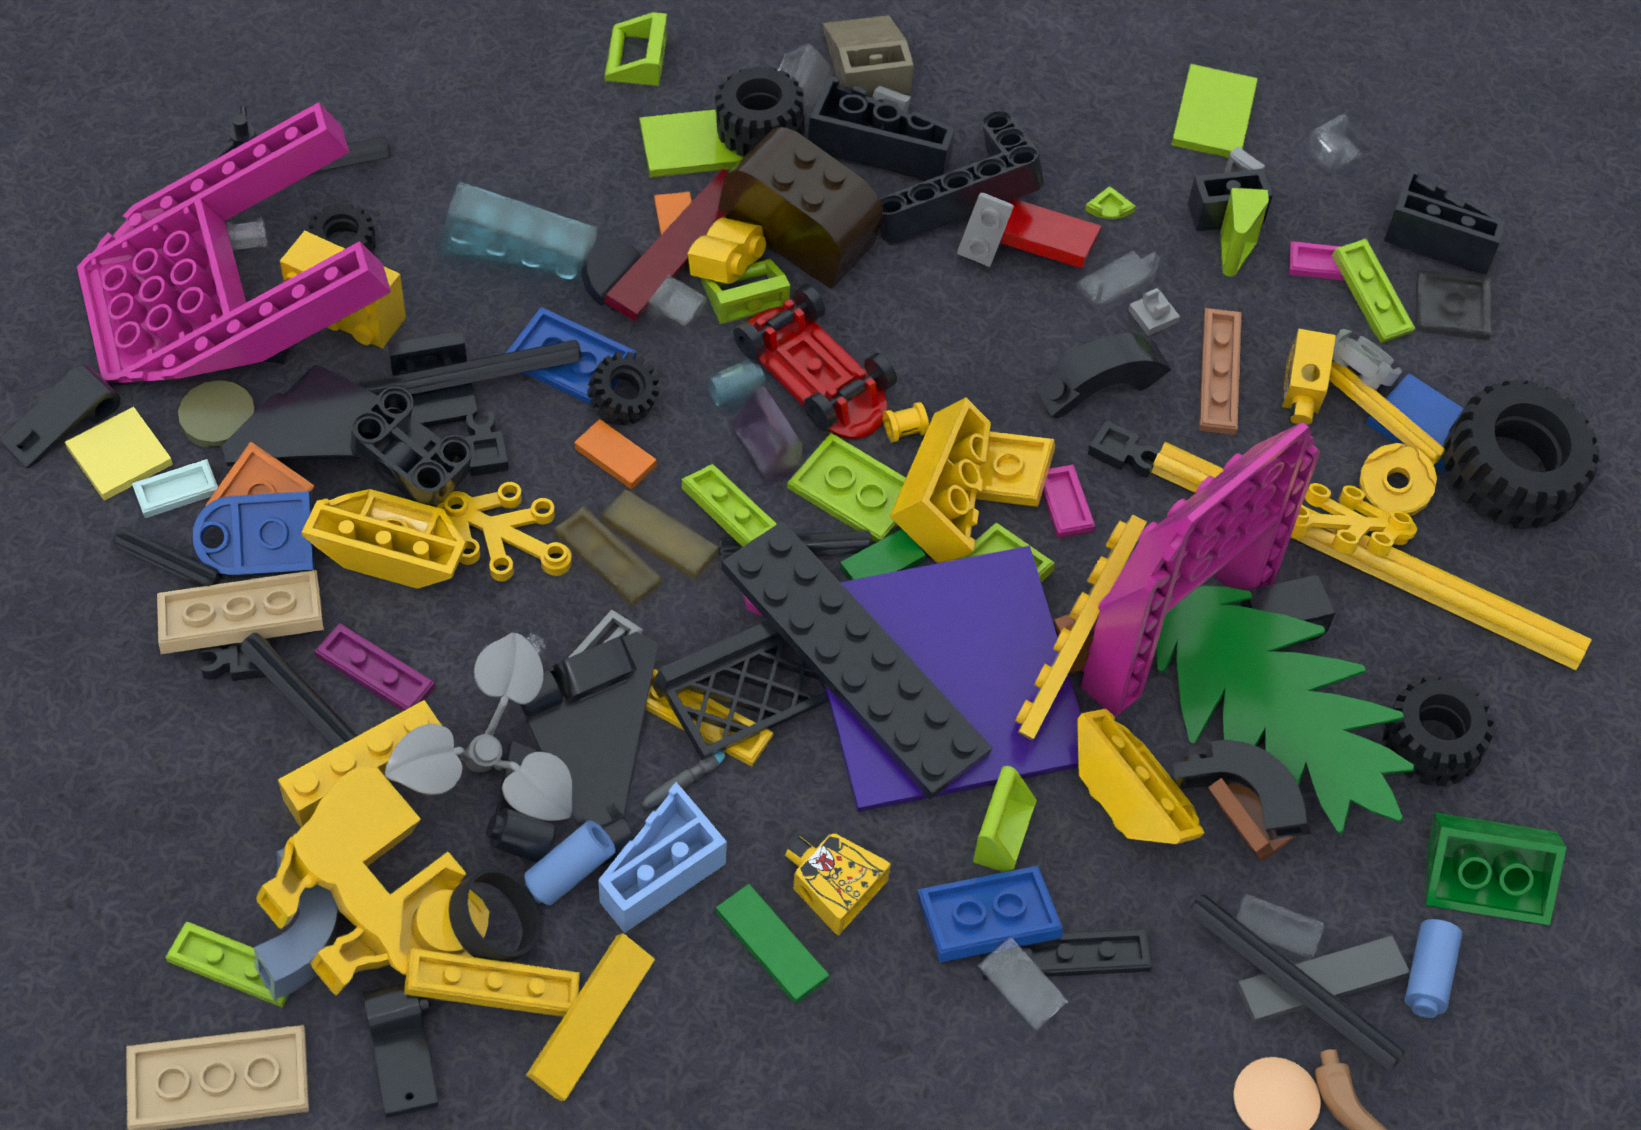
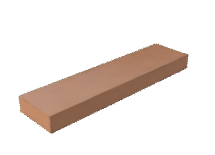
M1205 308L1199 431L1232 435L1237 433L1241 312Z

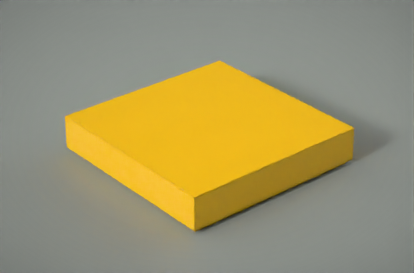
M990 432L986 462L980 465L979 470L980 476L983 479L982 492L976 494V499L1038 507L1055 450L1054 439Z

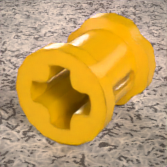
M921 402L914 403L912 408L892 412V410L883 412L884 428L891 443L899 441L901 437L917 433L924 436L929 427L928 416Z

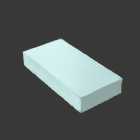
M207 459L132 483L144 518L212 497L218 488Z

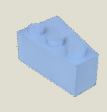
M677 782L671 787L669 795L656 812L653 811L645 820V826L634 840L627 843L598 880L600 903L624 933L726 864L727 841Z

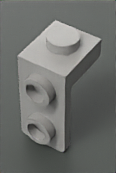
M980 193L957 254L990 267L1012 213L1013 205L988 194Z

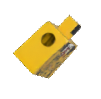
M1298 329L1287 359L1281 406L1291 409L1290 421L1298 425L1303 422L1309 425L1312 423L1313 413H1319L1328 389L1336 335Z
M830 834L817 848L802 837H798L792 842L785 854L789 860L799 866L794 874L793 889L838 936L889 879L891 864L888 861L837 834Z

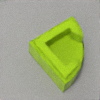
M1109 186L1086 204L1085 211L1100 218L1119 219L1134 213L1136 206Z

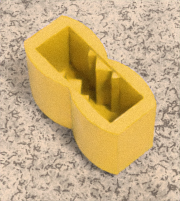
M728 218L718 219L710 227L707 235L699 237L689 249L690 275L726 284L734 283L740 276L744 275L747 266L756 262L765 252L766 240L763 237L762 226Z

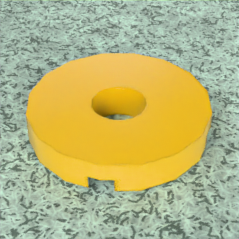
M1394 443L1381 446L1368 456L1361 469L1359 486L1365 494L1364 499L1367 503L1384 512L1402 511L1409 516H1414L1426 508L1434 496L1437 475L1432 461L1423 451L1407 447L1406 444ZM1396 472L1402 473L1408 478L1409 483L1404 488L1397 489L1388 483V476Z

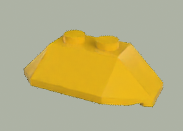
M372 489L345 494L332 500L327 498L316 501L302 530V536L343 568L416 589L451 579L466 548L464 539L459 535L444 509Z
M1107 709L1082 713L1077 718L1079 777L1088 787L1090 795L1103 806L1112 818L1114 826L1127 839L1179 844L1198 839L1205 833L1202 826L1199 825V818L1192 803L1146 745L1127 727L1114 721L1115 717Z

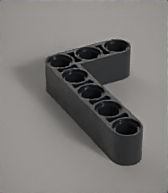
M997 110L986 114L982 118L981 123L989 158L880 198L883 209V217L879 227L882 239L890 243L901 242L971 216L980 193L1009 202L1039 190L1044 183L1039 151L1012 114L1004 110Z

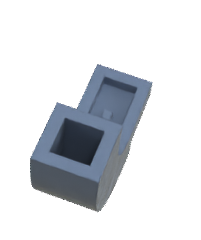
M284 849L277 851V872ZM317 884L312 888H305L302 891L298 904L300 914L295 923L283 934L254 947L255 968L274 1001L280 997L290 995L310 982L317 975L311 967L314 957L324 947L332 946L335 942L338 907L331 891Z

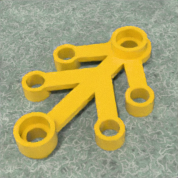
M514 482L503 483L499 487L498 492L471 497L464 492L454 491L437 505V508L444 509L459 535L464 539L466 543L465 549L470 548L474 550L471 554H462L459 561L462 564L471 565L480 558V546L475 539L471 538L469 525L483 531L491 559L489 563L490 574L497 581H507L514 573L513 561L506 555L502 541L540 559L543 571L552 576H559L568 572L572 565V556L569 548L561 543L553 542L547 545L515 529L516 527L535 523L545 525L552 522L555 517L554 504L547 498L536 499L532 503L531 508L492 517L481 512L501 506L509 509L517 507L522 501L520 486ZM507 493L516 494L512 498H507L504 496ZM455 504L462 505L460 509L450 508L452 505ZM540 509L549 510V512L545 514L537 513V511ZM553 553H559L562 555L560 558L553 559L550 557V555ZM499 565H505L508 567L506 570L503 571L495 569Z
M1312 483L1309 485L1304 497L1306 502L1312 506L1322 508L1333 515L1313 514L1306 507L1301 506L1291 538H1304L1309 527L1341 529L1337 531L1332 545L1338 552L1349 555L1355 552L1359 541L1368 531H1379L1371 534L1367 543V549L1377 556L1385 557L1389 554L1393 544L1404 545L1409 539L1414 538L1417 526L1411 516L1405 512H1384L1363 501L1365 494L1357 487L1344 486L1338 503L1329 498L1331 491L1326 486ZM1353 510H1357L1358 512H1360V513L1366 515L1367 517H1364V516H1362L1361 514H1359V513H1357V512H1355V511H1353Z

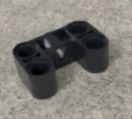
M388 387L353 420L350 439L351 450L357 457L374 469L384 481L396 487L410 500L435 507L469 473L473 453L472 445L466 438L460 435H449L443 438L428 453L404 433L411 422L414 403L412 395L402 387ZM395 407L399 408L403 412L399 414H393L387 411V409ZM369 432L377 437L375 439H365L360 434ZM454 455L462 461L457 463L450 462L445 457ZM431 481L436 487L425 488L420 485V482Z

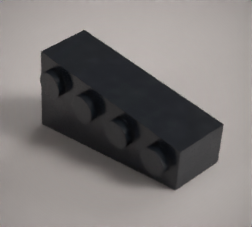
M828 75L810 116L808 140L831 156L925 179H932L946 174L952 156L955 128L916 111L907 114L900 110L898 103L885 99L882 103L868 97L867 90L856 85L849 89L839 84V78Z

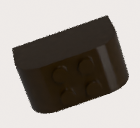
M784 127L772 129L725 176L718 209L733 220L762 226L763 237L769 247L812 278L831 289L874 246L883 217L881 202L875 191L865 180L801 134Z

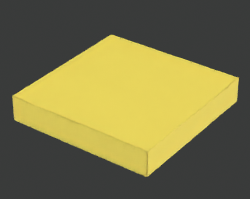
M134 407L65 442L68 451L104 501L132 487V483L149 478L173 465L171 457Z

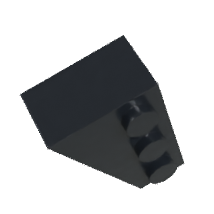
M1410 167L1384 241L1400 248L1430 256L1436 260H1443L1464 267L1467 270L1487 275L1499 246L1506 221L1469 200L1465 204L1447 195L1448 188L1441 184H1438L1436 188L1418 178L1420 172Z

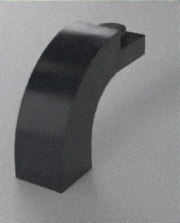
M1119 333L1098 338L1066 354L1057 361L1060 369L1035 389L1050 415L1057 419L1063 417L1090 395L1105 387L1125 383L1133 385L1139 390H1144L1172 369L1153 340L1137 333Z
M1217 740L1211 741L1213 757H1207L1204 754H1192L1185 756L1181 762L1172 763L1174 779L1180 789L1209 786L1222 778L1225 783L1241 785L1251 790L1261 800L1265 829L1270 840L1311 834L1307 807L1298 784L1289 770L1267 751L1244 742Z

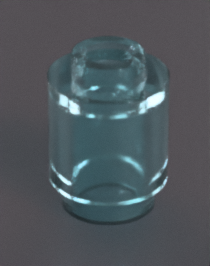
M749 359L714 372L713 377L707 379L708 389L714 403L717 406L726 404L728 407L762 394V386L766 384L765 375L760 365H754Z

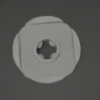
M1341 329L1335 338L1332 359L1341 366L1348 367L1350 365L1361 373L1359 375L1360 380L1373 389H1378L1381 384L1392 386L1402 372L1400 367L1394 370L1390 367L1394 359L1367 338L1360 336L1358 341L1348 338L1352 331Z

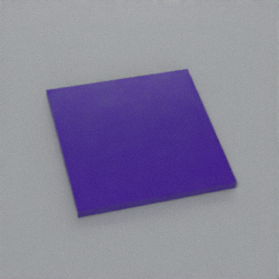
M1030 546L840 582L992 747L988 757L936 796L995 785L1003 766H1010L1016 769L1022 779L1079 767L1077 718L1081 713L1069 673L1035 738L1030 740L1017 733L1021 724L1016 722L1015 719L1025 700L1033 703L1040 689L1034 683L1044 664L1052 666L1058 654L1057 651L1053 650L1058 637ZM824 684L857 812L926 799L927 797Z

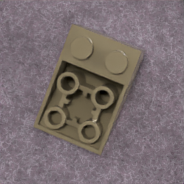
M889 15L823 23L836 77L840 79V85L852 89L855 85L867 90V96L873 98L874 90L878 86L903 95L911 94L914 64L905 37Z

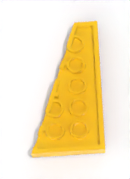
M1132 514L1127 523L1120 520L1115 526L1106 543V547L1111 549L1107 559L1103 556L1100 557L1087 582L1093 584L1089 594L1082 592L1079 595L1068 616L1075 620L1071 629L1063 628L1053 646V650L1057 651L1058 654L1052 666L1044 664L1034 683L1040 689L1033 703L1025 700L1015 719L1016 722L1021 724L1017 732L1018 734L1030 740L1035 738L1099 615V603L1110 592L1147 523L1141 518Z

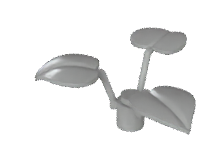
M510 633L488 645L480 653L474 666V679L479 689L489 697H501L485 734L474 738L465 750L462 747L454 748V738L448 728L437 724L419 726L410 731L397 744L388 760L385 777L418 793L426 795L442 794L452 789L460 779L462 763L457 756L460 755L461 760L465 762L466 766L476 773L487 772L493 767L498 771L502 769L513 770L514 772L504 780L502 792L508 804L517 812L548 822L566 820L572 814V779L565 763L557 756L547 752H534L527 755L522 761L521 766L513 761H502L500 759L502 756L501 743L493 736L507 706L508 699L518 704H528L538 695L543 683V667L534 646L522 635Z

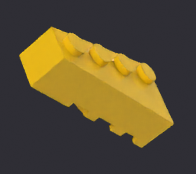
M967 397L934 413L889 516L937 563L953 561L974 552L975 540L970 537L971 528L978 522L979 511L974 506L976 494L982 492L983 479L980 476L979 470L980 465L986 462L991 422Z

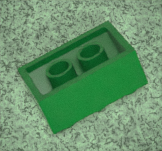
M1434 812L1427 846L1425 905L1550 925L1567 847L1558 832Z

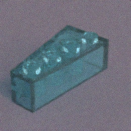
M459 181L447 214L436 255L560 276L565 279L582 280L581 267L584 265L585 259L583 257L586 251L594 246L599 228Z

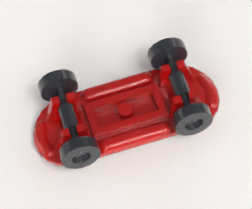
M804 284L794 290L793 298L797 307L794 308V302L789 299L784 302L782 307L765 309L752 316L747 322L734 328V339L741 352L751 360L756 359L805 408L810 420L819 429L827 430L841 438L860 439L873 434L881 427L883 412L887 410L884 391L897 383L896 372L889 360L880 353H874L865 359L864 370L856 360L815 322L825 315V305L819 293L812 286Z

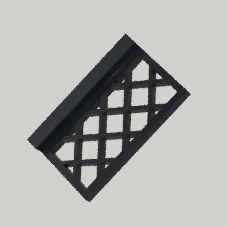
M768 621L659 668L652 686L659 698H666L701 760L709 758L760 734L764 730H769L828 702L826 690L816 696L800 691L804 675L819 680L824 689L825 686L803 660L799 664L780 657L782 647L789 644ZM776 650L775 655L769 654ZM757 659L772 664L768 680L746 673L748 663ZM742 666L741 671L735 669L737 667ZM777 666L799 673L795 688L773 682ZM723 674L738 679L734 695L712 688L714 678ZM708 681L707 686L702 685V683ZM743 681L765 688L761 704L739 697ZM690 690L704 695L700 711L684 706L677 694ZM770 690L792 697L789 708L780 711L766 706ZM709 697L731 704L727 720L705 713ZM797 699L803 701L796 705ZM736 706L758 713L755 724L747 727L732 722ZM763 715L768 716V718L762 720ZM691 718L697 720V721H696V724H694V722H693V720H692ZM701 722L723 728L721 740L707 746L699 732ZM729 731L735 732L728 736Z

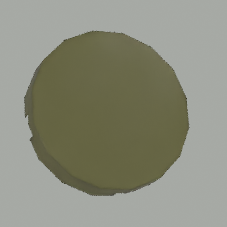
M222 380L205 382L191 389L182 399L178 409L180 427L188 440L201 447L210 448L209 446H219L222 448V445L255 413L253 398L247 390L234 382Z

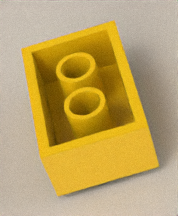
M304 231L280 260L283 281L285 282L345 248ZM384 267L391 293L331 324L327 328L333 331L341 329L350 333L363 345L373 344L383 348L406 319L400 273Z

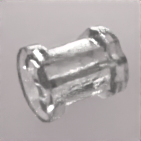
M257 217V220L254 222L233 224L232 221L226 222L234 254H237L238 250L245 248L261 247L263 250L268 249L263 217Z

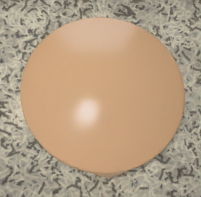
M1278 1057L1256 1060L1242 1070L1235 1082L1233 1094L1235 1107L1242 1121L1251 1130H1309L1318 1118L1321 1104L1318 1087L1304 1068L1290 1060Z

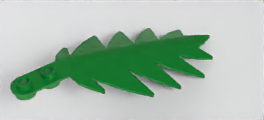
M1199 586L1166 614L1156 647L1158 670L1160 673H1165L1177 647L1176 660L1181 709L1191 743L1194 744L1199 740L1225 692L1223 706L1224 740L1239 741L1257 746L1265 732L1266 751L1277 758L1289 770L1298 786L1307 764L1322 809L1337 833L1341 834L1344 832L1351 801L1374 814L1396 822L1403 820L1394 794L1382 774L1413 772L1415 770L1414 765L1385 746L1347 732L1349 730L1399 721L1404 717L1403 713L1369 701L1314 691L1365 673L1366 668L1364 665L1303 653L1276 652V650L1325 634L1323 626L1288 615L1229 605L1251 599L1252 594L1250 591L1225 586Z

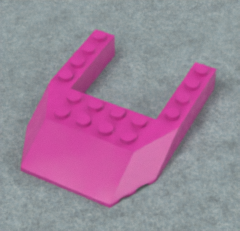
M319 102L132 205L123 215L127 220L113 236L107 233L98 243L97 248L88 254L77 266L101 377L108 384L180 379L262 362L391 293L383 263L359 241L246 302L225 221L350 153L342 126Z
M1303 422L1256 444L1244 455L1240 453L1234 455L1225 465L1223 472L1215 478L1213 476L1207 477L1198 486L1191 498L1187 501L1185 499L1177 501L1169 510L1165 519L1158 524L1156 522L1150 523L1138 538L1139 543L1113 587L1099 603L1098 609L1100 612L1098 620L1093 626V631H1095L1093 640L1087 649L1089 652L1088 660L1082 669L1084 676L1081 688L1104 709L1111 712L1115 718L1143 695L1164 619L1170 610L1212 575L1226 587L1241 590L1255 589L1275 583L1320 455L1319 450L1313 445L1315 440L1311 436L1310 428Z

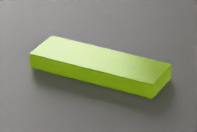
M1367 239L1336 248L1332 253V257L1381 344L1413 333L1415 327Z
M713 464L682 479V490L742 547L777 525Z
M187 921L165 957L169 963L282 1008L289 997L287 995L274 1001L255 968L253 947Z

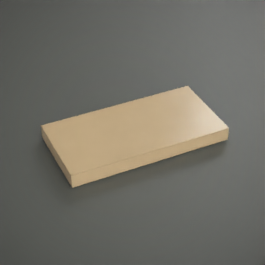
M317 570L157 594L158 644L161 654L240 643L252 633H259L266 639L324 630Z
M304 1025L126 1046L127 1130H162L309 1112L306 1033Z

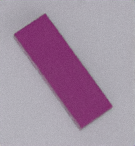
M340 623L314 651L315 657L401 711H405L425 700L435 688V682Z

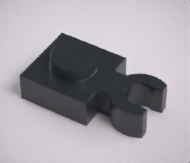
M487 411L488 421L484 424H476L473 421L472 413L466 416L467 431L470 436H464V438L471 443L473 449L469 468L471 476L509 470L503 432H495L496 422L492 411Z
M1106 419L1089 445L1088 455L1119 470H1122L1127 463L1132 466L1135 473L1148 477L1152 465L1143 460L1148 459L1154 462L1160 450L1151 445H1138L1140 435Z
M266 638L265 640L271 646L270 638ZM242 642L229 644L228 649H221L218 646L200 648L202 660H216L211 665L201 666L202 675L205 679L219 678L228 671L231 673L232 681L267 676L242 652Z

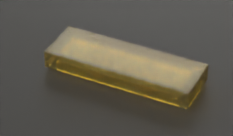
M626 489L602 514L603 522L694 580L718 554V547Z
M582 507L554 528L555 534L631 606H634L662 584V579L585 507Z

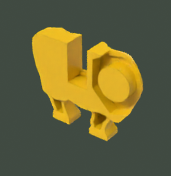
M359 766L349 771L333 785L320 800L311 819L295 835L288 839L282 853L276 877L262 885L256 896L259 905L278 928L282 929L291 922L297 912L299 897L305 888L309 889L317 884L331 891L339 911L356 927L353 932L337 938L332 946H327L320 950L311 962L312 969L335 995H338L348 985L354 973L391 965L397 971L406 975L407 957L411 948L473 957L459 943L450 923L449 902L451 895L467 873L449 852L445 853L391 895L367 868V866L411 835L421 820L376 767ZM469 890V913L476 929L484 938L488 928L489 910L483 900L472 890Z

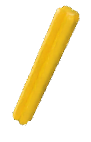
M1335 361L1332 362L1329 381L1408 447L1423 451L1432 461L1433 465L1440 461L1445 453V448L1375 389L1363 383L1359 376L1350 368L1341 366Z

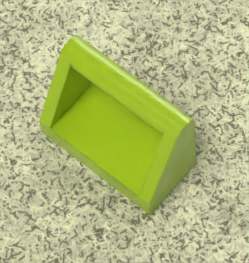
M653 12L613 26L604 77L605 81L659 86L667 39V14ZM625 37L649 39L646 58L620 66Z
M1231 189L1220 231L1222 271L1228 277L1236 275L1257 244L1269 201L1268 190Z
M771 259L755 262L747 266L744 275L734 282L767 274L769 279L722 291L720 287L728 284L701 278L703 287L720 324L753 316L765 309L782 307L784 302L789 300L790 284L787 277Z
M1003 766L1001 768L977 839L973 863L1001 872L1014 870L1036 805V798L1013 767Z

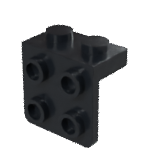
M463 331L441 333L436 336L413 340L405 339L400 342L387 344L392 375L467 361ZM472 383L412 394L414 403L411 417L425 427L466 420L467 414L471 413L473 418H475L478 413Z

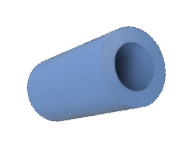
M588 820L525 872V886L531 892L536 903L541 904L543 902L546 905H553L615 853V846L602 827Z
M1430 919L1420 924L1405 995V1003L1412 1008V1012L1425 1018H1434L1438 1014L1445 1013L1448 1009L1462 939L1461 929L1444 920Z

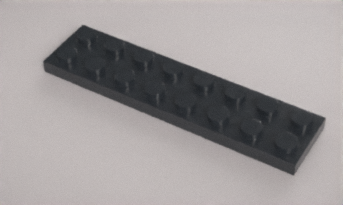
M783 520L722 561L721 570L929 800L990 755L992 747Z

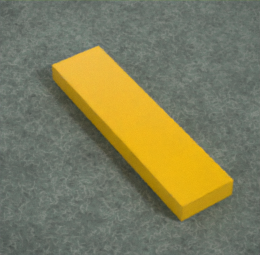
M654 669L645 710L684 730L666 698H659L652 686L658 670ZM690 690L677 694L684 706L700 711L704 695ZM709 698L705 713L727 720L730 709ZM734 712L732 722L747 727L755 724L750 719ZM691 718V719L693 720L694 724H696V721H697V720ZM701 722L699 732L706 743L712 744L721 740L724 729ZM768 729L764 730L760 734L723 752L753 767L772 739L773 732ZM729 731L728 736L735 732Z
M624 933L617 935L526 1076L554 1098L560 1101L566 1100L655 959Z
M411 948L407 957L404 995L564 1017L579 994L580 973Z

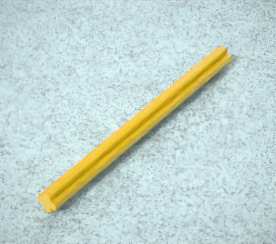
M1165 442L1161 451L1157 454L1151 473L1195 493L1198 486L1207 477L1213 476L1215 478L1223 472V468ZM1306 507L1310 511V513L1321 514ZM1309 527L1304 538H1292L1575 671L1592 640L1394 547L1391 548L1387 556H1377L1367 549L1370 536L1366 534L1359 541L1355 552L1349 555L1338 552L1332 545L1337 531L1341 529Z

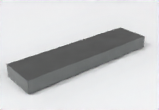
M1393 935L1295 964L1337 998L1407 978L1410 973ZM1266 974L1241 980L1236 986L1253 1024L1308 1008Z

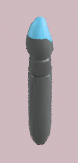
M719 752L704 760L700 758L698 763L683 770L646 795L641 803L642 808L652 809L661 805L669 795V790L675 782L684 790L702 778L704 774H711L723 761L725 753Z

